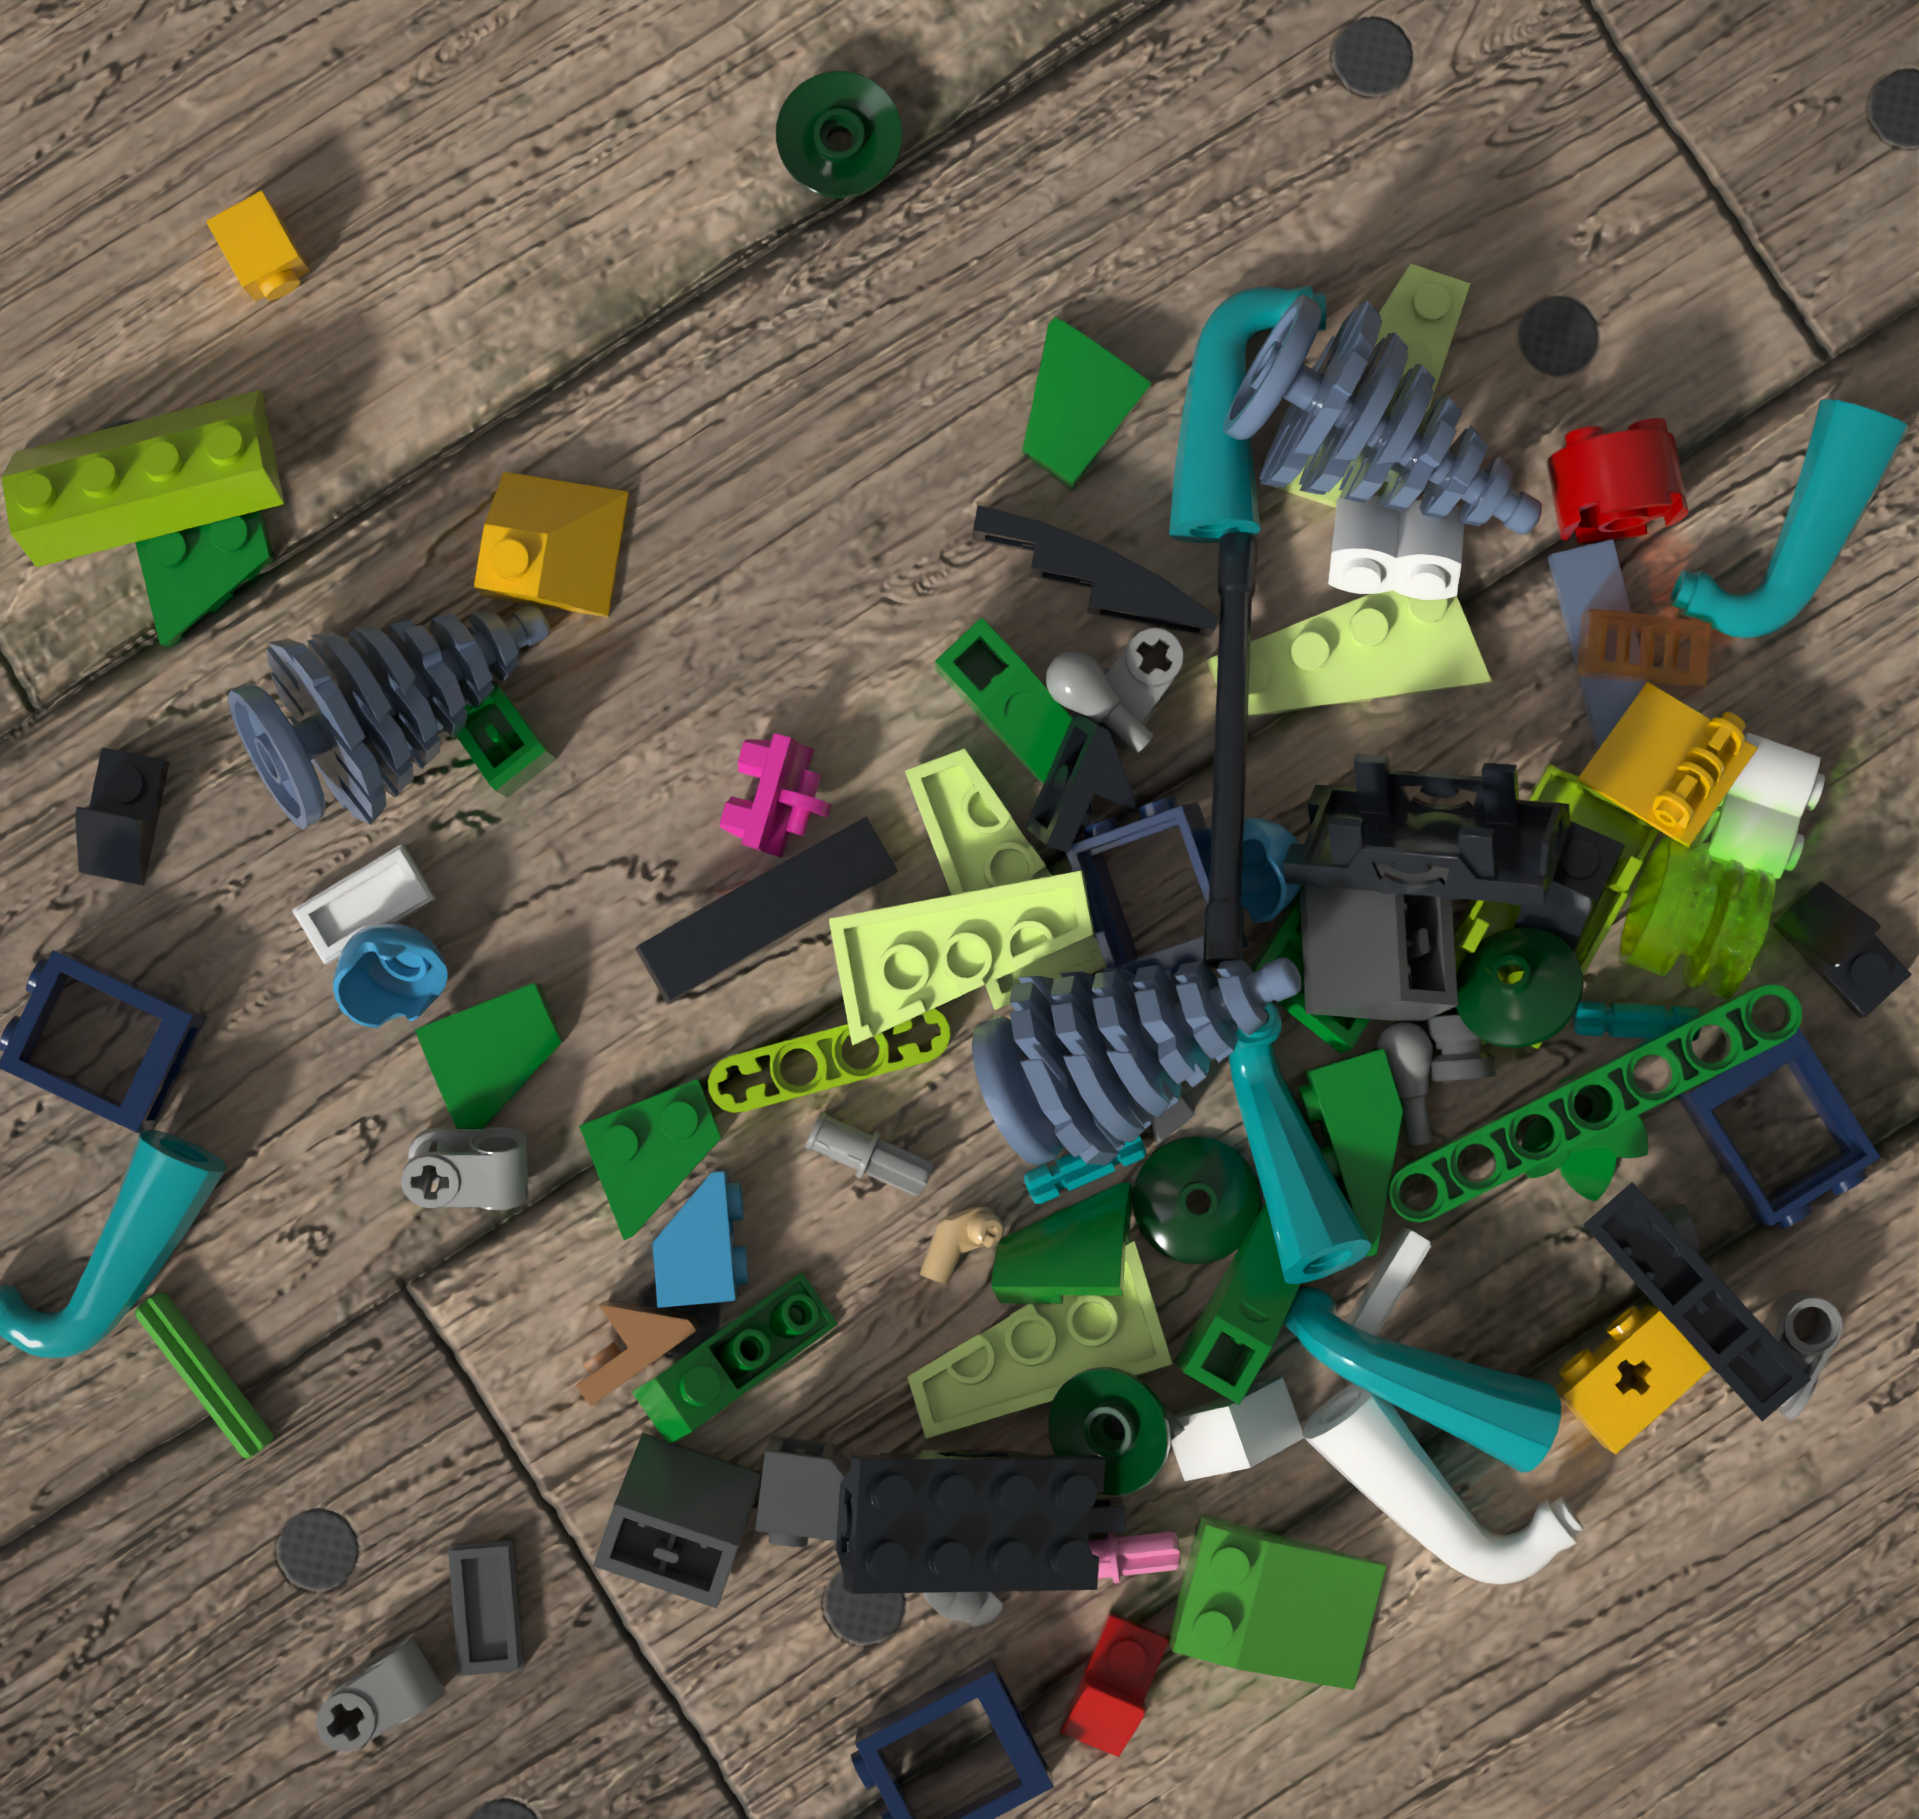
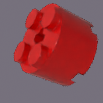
M1663 418L1641 420L1629 425L1626 431L1604 434L1603 428L1599 426H1589L1573 430L1564 436L1566 447L1552 454L1547 460L1560 538L1565 541L1573 532H1576L1577 543L1595 544L1611 539L1614 542L1648 534L1646 526L1648 521L1664 516L1665 527L1667 528L1680 522L1688 515L1689 510L1675 437L1672 433L1668 432L1667 422Z

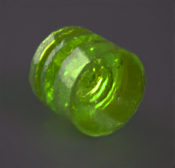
M1665 837L1653 851L1634 891L1620 936L1619 961L1656 976H1665L1677 962L1680 955L1683 954L1681 978L1684 986L1699 988L1706 980L1707 994L1720 999H1729L1738 990L1749 972L1766 937L1775 896L1776 881L1773 873L1756 868L1750 870L1744 877L1745 869L1743 863L1733 859L1726 861L1713 880L1709 882L1711 865L1709 850L1692 844L1687 848L1673 838Z

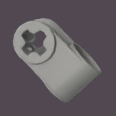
M1149 628L1139 632L1131 639L1110 670H1105L1104 674L1109 684L1120 697L1119 703L1144 726L1158 708L1157 703L1178 675L1183 664V650L1180 642L1172 633L1160 628ZM1159 643L1168 649L1164 660L1171 667L1166 672L1156 668L1148 675L1140 669L1143 657L1137 650L1141 646L1152 650ZM1099 722V724L1109 730L1114 745L1126 752L1129 746L1104 723Z
M489 1127L485 1129L431 1128L416 1135L410 1145L409 1161L403 1169L401 1185L408 1199L420 1207H481L489 1210H506L520 1206L529 1197L526 1135L520 1130L510 1127ZM436 1143V1151L430 1152L431 1146ZM433 1182L438 1183L435 1192H431Z
M1804 1290L1790 1291L1780 1296L1763 1325L1812 1379L1780 1406V1414L1788 1419H1794L1805 1408L1815 1390L1818 1377L1835 1346L1840 1341L1843 1332L1842 1317L1837 1308L1829 1301ZM1806 1307H1815L1819 1313L1817 1329L1806 1338H1797L1793 1328L1795 1316Z
M411 1637L378 1657L366 1666L362 1672L338 1686L322 1704L317 1715L316 1728L320 1739L328 1747L337 1751L351 1752L361 1748L394 1725L402 1724L421 1713L443 1697L447 1691L414 1638ZM343 1706L348 1711L358 1707L363 1712V1717L357 1726L353 1722H348L343 1726L338 1722L337 1716L343 1709Z

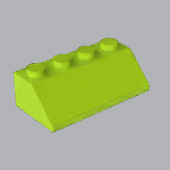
M260 390L18 451L13 454L1 476L10 534L36 568L284 504L264 396Z

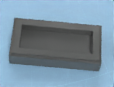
M515 1538L450 1544L448 1546L458 1676L523 1670L525 1667Z

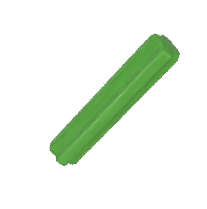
M160 1292L152 1295L140 1304L135 1310L136 1318L243 1458L248 1459L267 1447L273 1440V1433L166 1293Z

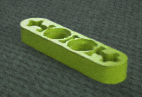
M936 1008L921 1014L924 1016L927 1024L938 1023L941 1035L932 1039V1050L921 1053L916 1043L897 1047L903 1056V1060L893 1063L889 1062V1044L884 1033L873 1036L879 1045V1055L876 1062L866 1069L851 1067L842 1056L843 1043L850 1035L848 1024L732 1055L719 1061L711 1070L708 1079L709 1093L714 1103L721 1109L732 1113L746 1112L926 1063L939 1057L947 1048L950 1040V1026L945 1016ZM912 1019L895 1026L893 1034L903 1033L912 1029ZM802 1048L808 1050L817 1061L818 1070L815 1078L804 1086L790 1084L781 1073L782 1059L787 1052L793 1049ZM770 1055V1075L780 1091L779 1094L767 1096V1083L748 1088L746 1090L747 1100L737 1103L736 1097L732 1093H722L720 1082L729 1078L728 1068L738 1065L740 1072L745 1075L760 1072L763 1069L758 1063L757 1058Z

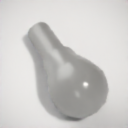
M1068 651L1061 653L1052 660L1047 669L1046 684L1047 690L1054 701L1087 716L1095 722L1104 723L1135 753H1139L1150 742L1154 734L1119 703V695L1113 690L1102 668L1093 657L1083 652Z
M1402 1021L1390 1024L1382 1031L1377 1041L1376 1049L1384 1048L1403 1108L1402 1114L1408 1145H1422L1433 1141L1425 1096L1429 1092L1433 1043L1428 1032L1418 1024Z

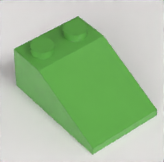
M1200 1514L1168 1634L1172 1652L1238 1670L1354 1690L1386 1564Z

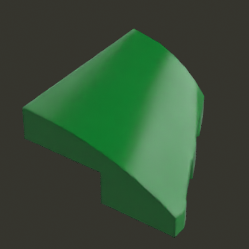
M1054 316L1047 327L1022 453L1072 492L1109 445L1112 436L1149 391L1152 383L1098 343Z
M535 982L414 1029L442 1098L457 1129H483L501 1108L517 1095L542 1063H546L564 1043L542 985Z
M1130 1182L1115 1184L1002 1237L995 1254L991 1283L999 1303L1063 1304L1064 1295L1123 1296L1126 1243H1130L1132 1202Z

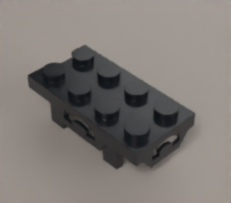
M1356 753L1353 761L1356 788L1315 785L1308 802L1309 820L1312 826L1305 843H1291L1283 862L1286 884L1309 885L1317 888L1332 887L1377 891L1383 894L1401 893L1435 896L1452 900L1470 899L1504 902L1511 905L1545 906L1571 825L1569 804L1558 802L1519 800L1517 765L1484 763L1481 770L1482 777L1399 770L1390 771L1388 756ZM1404 786H1421L1420 792L1438 798L1453 797L1459 793V789L1477 792L1473 805L1467 800L1457 805L1442 806L1424 802L1415 796L1410 801Z
M919 1450L915 1454L880 1453V1455H851L850 1469L840 1483L836 1552L843 1572V1589L851 1594L1097 1590L1099 1557L1092 1554L1088 1546L1090 1509L1096 1501L1097 1492H1104L1106 1459L1097 1455H1034L1032 1453L1011 1450ZM847 1537H850V1541L847 1545Z

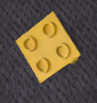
M1647 682L1578 777V781L1689 848L1758 748L1745 741L1742 732L1746 728V724L1739 716L1731 712H1725L1721 718L1715 717L1710 720Z

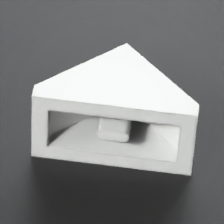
M1280 1376L1250 1387L1240 1405L1227 1397H1223L1174 1415L1185 1430L1171 1442L1183 1479L1184 1481L1251 1468L1304 1437L1284 1379Z

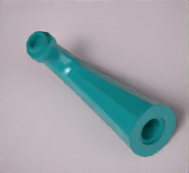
M1266 286L1248 288L1224 300L1207 319L1195 348L1183 407L1174 471L1169 528L1171 538L1189 543H1219V538L1228 533L1239 532L1255 536L1261 530L1251 437L1245 440L1232 438L1223 432V424L1230 405L1246 375L1245 351L1251 339L1262 331L1274 328L1288 307L1297 297L1303 294L1318 303L1321 309V322L1318 331H1326L1325 292L1313 293L1312 286L1294 289Z
M1831 399L1819 401L1804 464L1762 582L1749 593L1732 594L1721 589L1709 573L1701 571L1692 573L1682 570L1674 584L1670 596V606L1678 608L1679 615L1701 620L1714 630L1732 637L1754 638L1778 631L1787 625L1809 603L1841 554L1910 429L1909 425L1897 418L1856 404Z
M1272 1002L1266 1003L1267 1007L1264 1009L1268 1014L1267 1020L1253 1034H1245L1238 1027L1235 1033L1239 1037V1041L1234 1051L1228 1057L1236 1098L1268 1208L1285 1283L1299 1284L1318 1280L1353 1266L1366 1256L1371 1249V1243L1341 1191L1283 1076L1273 1047V1042L1281 1035V1018L1278 1008Z
M159 1130L141 1131L119 1192L93 1254L68 1306L58 1312L35 1310L25 1303L16 1287L4 1284L0 1287V1336L22 1351L42 1358L71 1357L81 1354L99 1343L118 1325L136 1303L189 1230L226 1171L227 1166L225 1162L213 1153L180 1137Z
M1311 1287L1298 1289L1284 1324L1299 1338L1301 1344L1310 1354L1328 1368L1355 1385L1468 1442L1521 1473L1534 1470L1543 1461L1557 1435L1562 1416L1561 1400L1554 1386L1548 1382L1488 1369L1377 1337L1350 1325L1336 1316L1337 1303L1328 1293Z

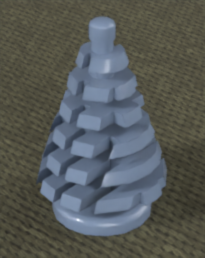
M1304 294L1297 297L1284 312L1256 355L1240 384L1223 424V432L1237 440H1245L1254 436L1260 430L1282 399L1291 402L1276 431L1277 435L1268 450L1259 478L1262 479L1260 484L1279 488L1286 487L1303 470L1299 485H1302L1300 491L1325 495L1343 478L1339 491L1342 490L1339 497L1364 503L1365 500H1369L1383 485L1384 481H1387L1389 484L1379 504L1385 508L1403 511L1422 493L1429 480L1422 496L1424 498L1419 506L1422 515L1442 519L1462 499L1464 503L1459 514L1461 523L1481 526L1482 523L1485 524L1493 515L1502 521V525L1517 534L1523 535L1529 533L1536 526L1542 514L1541 502L1524 491L1517 492L1510 488L1514 473L1499 455L1496 460L1493 458L1483 470L1480 468L1488 445L1472 425H1470L1469 429L1465 428L1451 445L1457 432L1455 427L1463 412L1444 394L1441 399L1438 398L1427 410L1434 393L1432 386L1436 380L1422 364H1415L1414 368L1411 367L1402 377L1409 356L1407 353L1409 347L1395 332L1388 333L1386 338L1383 337L1375 346L1382 320L1380 318L1381 315L1368 301L1360 303L1359 307H1356L1348 315L1336 336L1331 337L1311 369L1303 362L1316 337L1321 322V309L1318 303Z
M527 605L513 612L511 617L505 621H502L491 610L472 612L468 618V621L473 625L470 628L471 633L453 614L432 618L428 628L434 635L432 637L421 625L415 626L411 620L390 624L389 637L377 627H352L355 631L349 632V643L342 636L334 632L312 634L311 637L313 639L307 640L308 648L305 644L291 639L268 642L271 648L266 649L268 665L274 672L271 673L279 698L293 716L288 717V720L272 697L265 690L252 683H245L232 689L228 694V701L238 734L265 786L283 812L296 826L303 830L316 824L323 817L326 808L324 793L317 773L311 763L312 760L325 778L326 785L344 809L348 808L355 818L371 825L383 812V809L387 807L386 792L397 797L413 780V764L411 761L423 769L425 765L440 753L441 739L437 732L444 728L453 738L466 725L468 713L463 708L466 703L469 706L473 705L477 710L490 698L494 686L490 682L493 678L489 668L500 680L506 681L520 665V660L516 657L519 654L518 649L524 646L531 647L548 637L550 627L542 610L535 605Z
M1281 957L1264 964L1261 970L1253 973L1244 961H1221L1217 971L1223 978L1218 979L1202 961L1181 964L1176 975L1171 970L1163 971L1159 965L1138 968L1135 976L1126 969L1102 968L1104 972L1095 973V976L1077 971L1060 973L1062 978L1056 979L1039 975L1018 978L1021 984L1012 985L1009 1003L1015 1011L1010 1012V1018L997 1015L982 1021L974 1028L972 1040L975 1073L985 1103L998 1129L1011 1148L1030 1164L1042 1165L1050 1162L1065 1147L1074 1157L1080 1155L1086 1164L1107 1165L1119 1154L1118 1151L1124 1147L1125 1141L1133 1142L1152 1124L1153 1115L1160 1118L1165 1111L1179 1101L1182 1088L1181 1082L1186 1079L1193 1088L1207 1077L1211 1061L1206 1055L1212 1060L1216 1058L1218 1062L1222 1061L1234 1051L1239 1041V1037L1235 1033L1238 1027L1245 1034H1253L1267 1020L1268 1014L1264 1010L1267 1007L1266 1003L1273 1000L1280 1002L1296 995L1301 990V977L1295 964L1288 958Z

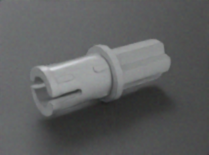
M822 1111L805 1145V1149L809 1151H816L857 1170L855 1176L860 1179L863 1174H867L914 1196L922 1194L933 1170V1164L930 1161L879 1139L881 1132L875 1130L872 1136L827 1116V1113Z

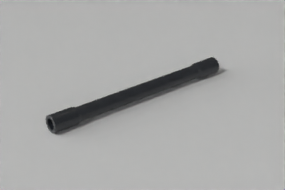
M1239 532L1228 533L1219 538L1217 591L1220 596L1209 901L1205 908L1203 963L1211 969H1217L1221 961H1243L1244 908L1241 899L1252 598L1256 591L1257 539L1253 535Z

